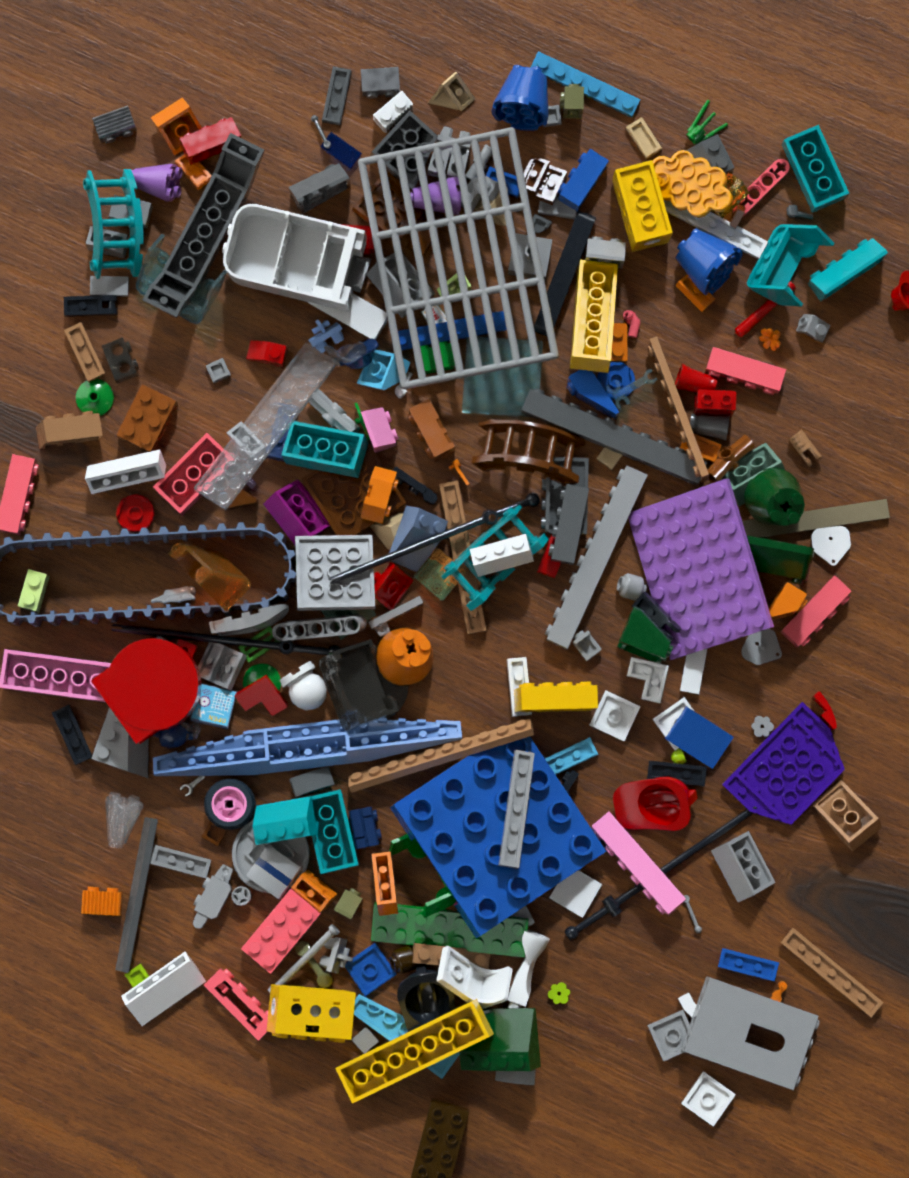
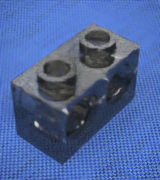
M122 337L102 345L117 384L138 376L137 370L140 368L136 359L132 360L130 353L133 350L129 341L125 342ZM122 347L123 353L116 356L113 354L115 348ZM123 365H130V370L127 373L120 372V368Z

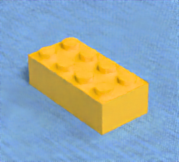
M553 682L538 684V686H535L534 683H523L519 685V688L514 689V712L590 711L598 708L597 685H591V682L576 683V685H573L572 682H561L557 686H554Z

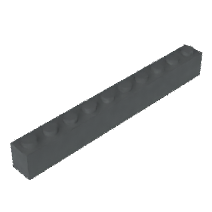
M534 388V390H529L520 413L568 433L576 434L580 438L695 486L699 484L700 478H696L693 471V466H695L693 459L689 460L684 449L668 447V443L658 440L656 442L650 439L651 436L646 433L640 432V434L632 432L633 428L622 425L620 427L610 418L605 417V419H601L593 411L587 410L585 412L580 410V406L576 404H565L562 402L563 399L554 395L552 397L544 395L545 392L540 389Z

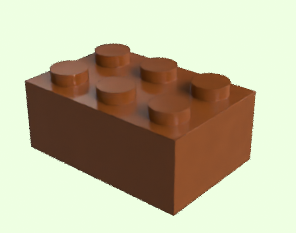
M142 384L116 436L146 452L155 451L178 405L177 401Z

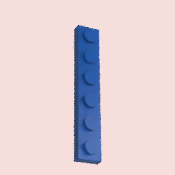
M504 312L492 313L495 332L507 331ZM485 315L473 316L476 335L488 334ZM466 318L454 320L458 340L469 338ZM447 322L435 324L439 342H450ZM428 325L417 327L420 346L432 345ZM409 329L398 331L401 351L413 349Z

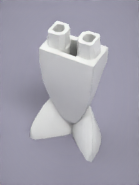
M529 929L528 932L524 931L522 944L526 957L516 972L510 986L507 998L510 1002L507 1008L526 1007L531 992L534 964L537 957L546 948L550 938Z

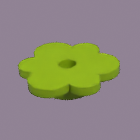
M563 982L558 983V985L553 984L551 986L552 990L548 992V997L553 999L555 1004L560 1002L562 1004L567 1003L570 990L566 989V984Z

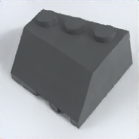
M409 110L370 155L374 156L433 144L438 136ZM431 152L422 153L424 166ZM415 155L403 157L408 184L411 190L416 187L419 180ZM396 159L385 161L386 170L400 181Z

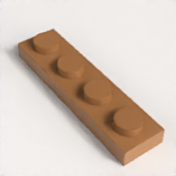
M414 943L412 963L440 965L442 949L446 946ZM451 947L475 965L489 969L490 954L468 952L465 948Z

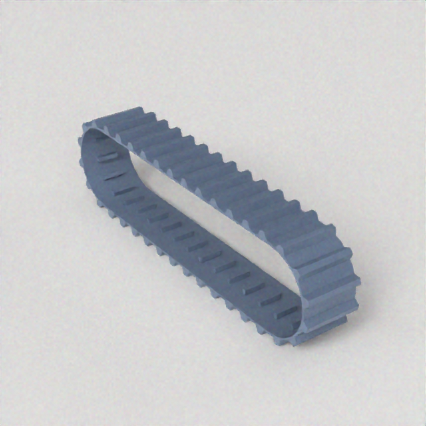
M239 522L235 529H227L224 523L218 525L217 530H208L203 524L199 525L197 531H189L186 526H180L178 532H170L166 527H161L159 533H150L147 528H141L139 534H131L128 529H122L120 535H112L108 530H103L101 536H93L89 531H83L81 537H74L69 532H64L62 538H55L50 533H44L43 539H35L31 534H25L24 539L18 541L7 537L4 538V545L0 546V562L2 561L1 558L7 553L17 552L16 549L20 548L35 550V547L47 546L49 549H54V546L67 545L68 548H73V545L82 544L92 547V544L100 543L111 546V543L125 542L126 545H130V542L144 541L145 544H150V541L163 540L165 543H169V540L182 539L184 542H188V539L202 538L203 541H207L209 537H221L222 540H226L227 536H240L241 539H245V535H258L260 539H263L265 536L275 540L274 545L276 547L281 545L288 555L283 557L285 562L289 561V573L285 572L284 576L287 580L281 589L277 588V594L267 600L265 597L261 598L262 601L256 603H249L248 600H244L242 604H229V601H224V605H210L209 602H205V606H191L190 603H186V607H172L171 604H166V608H153L151 605H147V609L134 610L132 606H128V610L114 611V608L108 607V611L95 612L93 608H89V612L76 613L74 609H71L70 613L57 614L53 610L50 611V614L37 615L36 612H31V615L19 616V613L13 611L12 615L2 611L4 606L0 604V617L3 615L7 616L8 622L15 626H20L24 621L29 622L35 627H40L42 621H48L54 626H59L61 620H68L73 625H79L80 619H87L92 624H98L99 619L105 617L110 622L117 623L118 618L126 616L131 622H136L137 617L145 615L150 621H155L156 616L164 614L169 620H173L178 613H184L188 619L194 618L196 612H203L208 618L213 617L214 611H223L226 616H232L234 610L250 611L251 614L253 609L269 607L279 600L287 601L289 599L287 591L291 583H296V572H294L293 563L296 562V555L294 550H287L285 546L286 539L281 532L274 535L267 531L265 524L259 523L256 528H246L243 522Z

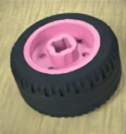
M223 779L216 782L208 790L204 800V808L208 819L214 825L226 830H235L245 826L251 820L255 812L256 801L252 790L245 783L236 779ZM228 801L233 802L232 808L227 807Z

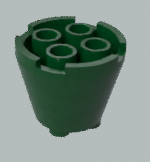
M764 469L763 472L749 481L745 490V506L751 516L762 524L777 526L796 524L804 512L805 503L800 484L791 473L784 469Z

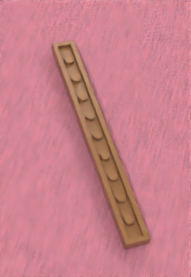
M530 718L519 720L507 726H500L495 730L485 731L472 737H465L460 741L447 743L435 749H428L416 755H409L397 761L393 760L381 766H374L362 772H355L348 776V787L352 793L534 735L533 723Z

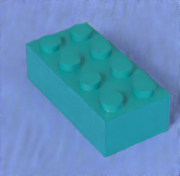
M819 125L783 140L781 145L812 213L848 197L849 191Z
M291 421L281 456L285 463L289 465L359 478L368 441L364 434Z
M342 790L312 796L318 835H313L312 839L320 873L325 874L358 866L359 862Z

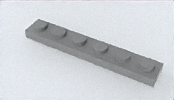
M514 751L498 866L519 868L535 755L532 752Z

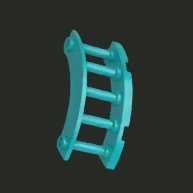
M124 169L120 179L94 180L91 170H88L86 178L83 180V188L87 191L93 221V258L90 260V269L94 272L96 279H100L102 269L127 268L133 277H140L143 254H139L140 244H143V219L140 198L135 196L134 189H137L132 170ZM120 187L123 189L125 197L99 198L97 188ZM101 205H125L128 209V217L102 219ZM128 226L130 228V238L120 241H103V227ZM129 248V258L126 260L103 261V249Z
M520 505L514 509L512 507L508 508L503 513L504 516L479 536L454 562L451 561L444 567L446 571L441 576L444 580L452 574L470 595L469 598L471 600L466 605L470 611L484 603L496 589L494 585L499 580H505L515 570L512 567L496 572L491 578H486L484 575L478 577L473 562L469 558L471 555L470 549L484 546L483 542L493 533L500 541L509 539L500 529L509 520L512 521L523 535L526 534L532 555L542 549L549 540L545 534L539 537L534 536L517 517V513L522 508ZM462 563L480 581L481 588L479 590H475L457 570Z

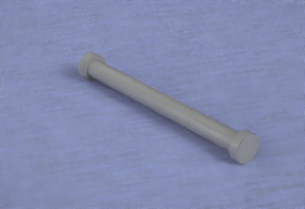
M331 924L329 930L275 984L285 985L334 935L340 933L339 929Z

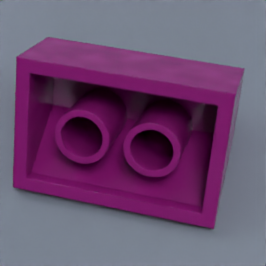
M298 479L276 491L263 503L294 545L295 536H318L330 527L318 505Z

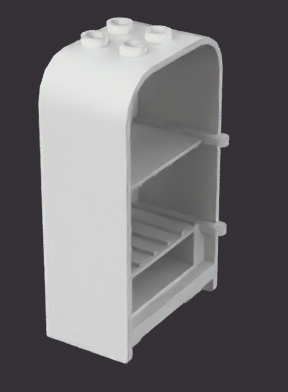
M247 204L236 211L232 224H229L227 235H229L227 243H224L222 251L225 269L235 283L244 287L349 312L353 291L351 287L346 286L353 255L363 257L367 243L365 230L258 204Z

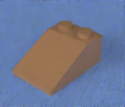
M842 780L812 803V806L852 852L882 828L879 818Z

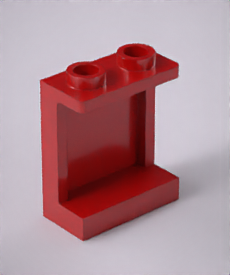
M699 389L697 395L694 396V414L730 415L732 417L736 410V391Z

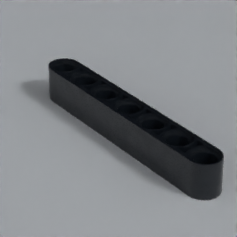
M578 211L547 291L553 328L556 325L596 220L595 216ZM541 306L534 324V331L547 337Z

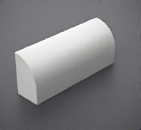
M353 294L349 312L308 302L373 339L379 336L388 321L385 311Z
M184 952L121 997L129 1011L143 1026L205 983L206 980L192 959Z

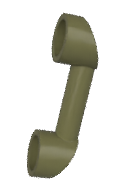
M299 941L295 945V952L299 956H303L311 948L310 944L307 941ZM312 957L307 963L317 975L318 985L322 988H328L333 982L331 974L323 972Z

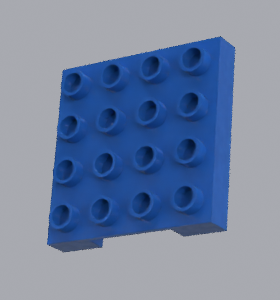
M530 736L467 756L390 807L409 838L417 840L458 903L455 905V908L475 938L480 937L606 852ZM515 750L535 753L518 869L498 866Z

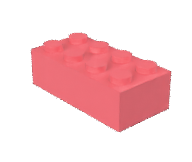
M206 433L153 488L183 516L235 463V460Z
M290 889L241 950L272 974L322 913Z

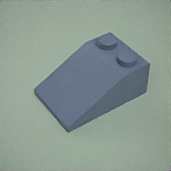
M406 506L389 553L444 532L448 521L421 508ZM439 542L394 559L391 562L414 572H419Z

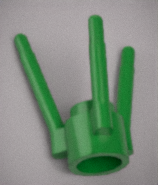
M710 100L705 102L694 122L687 129L688 133L686 136L695 145L712 137L728 126V123H725L704 136L706 133L704 130L705 126L716 113L713 112L701 126L697 125L705 112Z

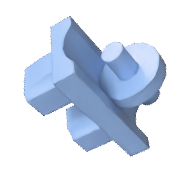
M316 320L317 327L313 328L312 332L313 334H318L308 339L313 347L320 353H323L329 349L325 342L327 338L331 337L334 343L337 344L344 340L341 332L342 327L337 322L326 328L330 325L328 320L323 323Z

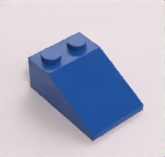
M578 370L568 377L566 388L571 396L575 395L580 401L614 420L618 418V409L592 371Z

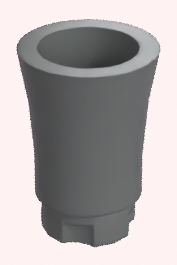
M691 414L690 425L693 433H697V435H705L727 441L730 415Z

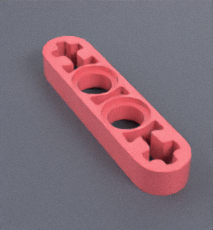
M777 159L734 201L732 205L733 213L737 203L741 205L745 201L743 198L745 196L748 201L744 206V215H746L787 175L790 168L788 161ZM777 164L780 166L783 164L785 166L784 172L781 170L775 176L773 173L778 168ZM763 177H771L773 180L772 185L765 186L762 183ZM750 190H757L759 197L757 199L750 198Z

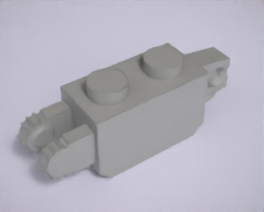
M223 864L215 876L212 875L211 878H206L202 886L205 890L202 896L198 894L193 904L196 906L194 910L197 911L195 920H193L195 928H202L205 926L204 924H206L208 918L214 919L219 916L232 891L231 884H229L233 872L232 868Z

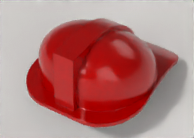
M658 777L625 783L619 786L613 794L616 820L622 827L632 830H681L689 824L691 805L698 799L696 790H689L682 781L672 777Z

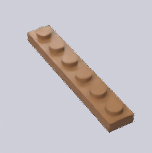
M794 928L780 942L869 1017L872 1018L884 1003Z

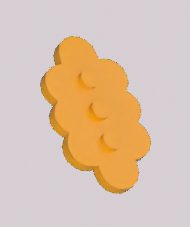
M681 150L676 152L671 159L666 156H658L652 161L663 200L671 201L677 210H688L692 216L702 218L708 215L711 209L716 212H724L731 207L733 196L725 188L727 183L725 172L719 167H711L705 158H694L689 151Z

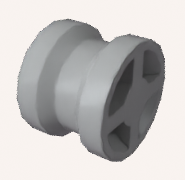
M240 886L233 890L231 897L235 904L243 906L250 902L252 895L247 887Z

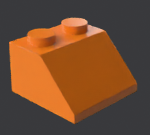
M183 98L151 117L174 155L182 151L181 137L187 133L199 131L202 128L190 106Z

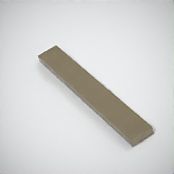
M887 499L804 511L798 523L787 526L765 525L755 519L742 522L746 535L764 538L819 528L888 519L890 516Z

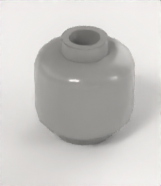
M629 573L621 576L617 583L619 595L634 601L643 592H646L647 588L642 577Z

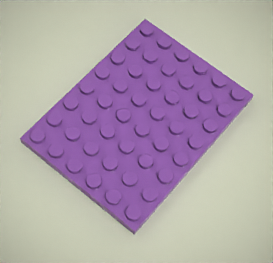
M729 478L630 512L628 519L651 596L681 628L680 632L676 633L668 625L664 627L674 637L670 643L673 646L669 656L670 660L774 627Z

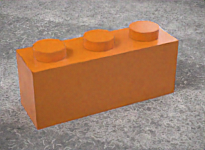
M391 851L372 854L379 916L398 914Z

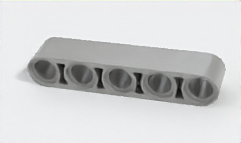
M360 614L285 621L275 625L272 629V634L278 641L349 635L363 631L367 622L365 617ZM353 620L358 623L357 629L352 624ZM335 621L340 625L339 630L335 628ZM317 623L322 627L321 632L317 629ZM299 625L304 628L303 634L299 631ZM282 627L285 628V630H286V635H283V634H282V632H281V628H282Z

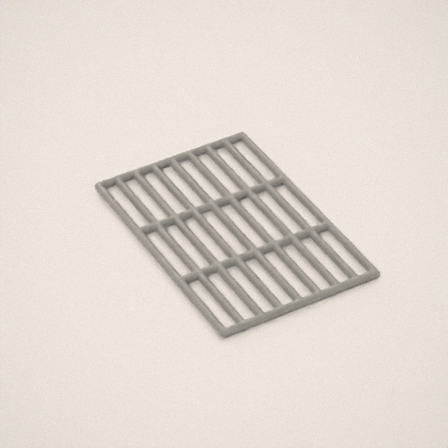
M505 128L360 158L358 160L402 389L405 390L555 360L559 357L514 128ZM509 136L521 203L510 205L497 140V138ZM485 140H490L503 206L491 209L478 143ZM471 144L484 209L483 211L473 213L460 146ZM442 149H453L464 215H453L441 153ZM432 151L434 152L446 218L439 220L434 218L422 153ZM415 155L427 217V222L416 224L403 158ZM396 159L409 224V226L397 228L385 161ZM374 163L378 164L390 230L380 232L378 230L366 165ZM522 210L536 278L526 280L524 279L512 212ZM502 214L505 216L517 278L516 282L511 283L505 282L493 216ZM483 218L486 219L498 285L491 287L486 285L474 220ZM467 222L479 289L468 291L455 226V224ZM448 226L461 292L449 295L437 233V228ZM429 230L442 295V297L432 299L430 298L418 232ZM409 233L411 235L423 297L422 301L417 302L411 301L399 235ZM392 237L404 304L393 306L380 241V239ZM535 285L538 286L550 353L540 355L526 287ZM519 289L531 356L520 358L507 293V291ZM500 293L513 359L501 362L489 295ZM481 297L494 362V364L482 366L470 299ZM461 300L475 368L466 370L463 369L451 302ZM441 304L444 305L456 372L446 374L432 306ZM425 308L437 375L426 377L413 311ZM406 312L419 378L407 381L395 314Z

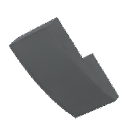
M329 766L289 779L295 798L312 794L314 791L334 785Z

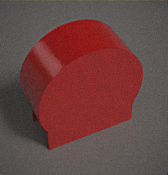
M156 638L142 639L129 644L117 654L109 668L91 680L136 744H142L158 731L173 728L184 722L195 710L200 699L202 687L199 669L190 654L172 642Z

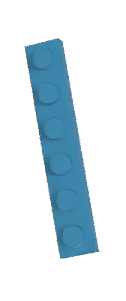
M539 51L531 67H540L546 78L563 86L579 84L580 87H584V96L631 118L640 102L639 98Z

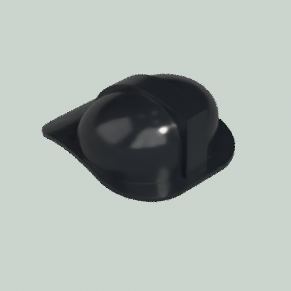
M417 964L416 972L404 979L397 990L398 1002L408 1032L456 1009L454 993L437 982L438 972L427 970L426 964Z

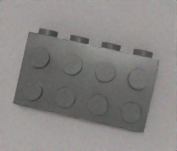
M554 457L553 461L556 465L564 467L565 457ZM573 458L571 470L579 476V482L571 485L588 488L589 458ZM549 478L542 479V491H546V498H542V510H545V517H541V529H545V534H552L554 525L558 526L559 519L556 518L557 509L562 507L563 500L560 499L561 489L566 488V486ZM588 497L580 535H587Z

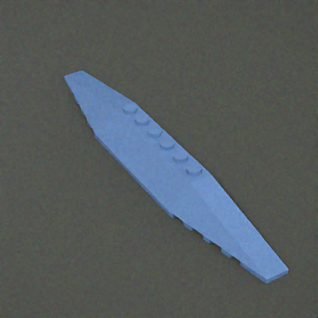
M356 717L244 731L242 735L235 737L230 735L224 737V740L214 743L213 741L206 742L204 746L197 748L192 746L186 748V751L177 753L175 751L154 757L153 771L154 776L258 775L367 762L461 740L460 721L447 720L426 722L424 719L406 721V719L399 718V720H387V718L378 717L377 720L368 719V717Z

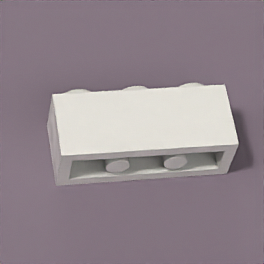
M526 534L470 549L473 566L478 577L534 562Z

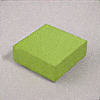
M139 964L126 973L125 976L134 988L148 978L149 974L142 964Z

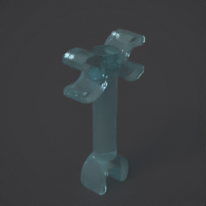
M652 369L646 370L642 378L620 389V383L617 380L614 382L617 387L615 390L610 389L609 385L606 386V391L612 394L618 410L621 409L619 401L624 400L627 405L630 404V400L625 395L646 383L654 384L657 381V378L650 380L647 377L648 374L652 373Z

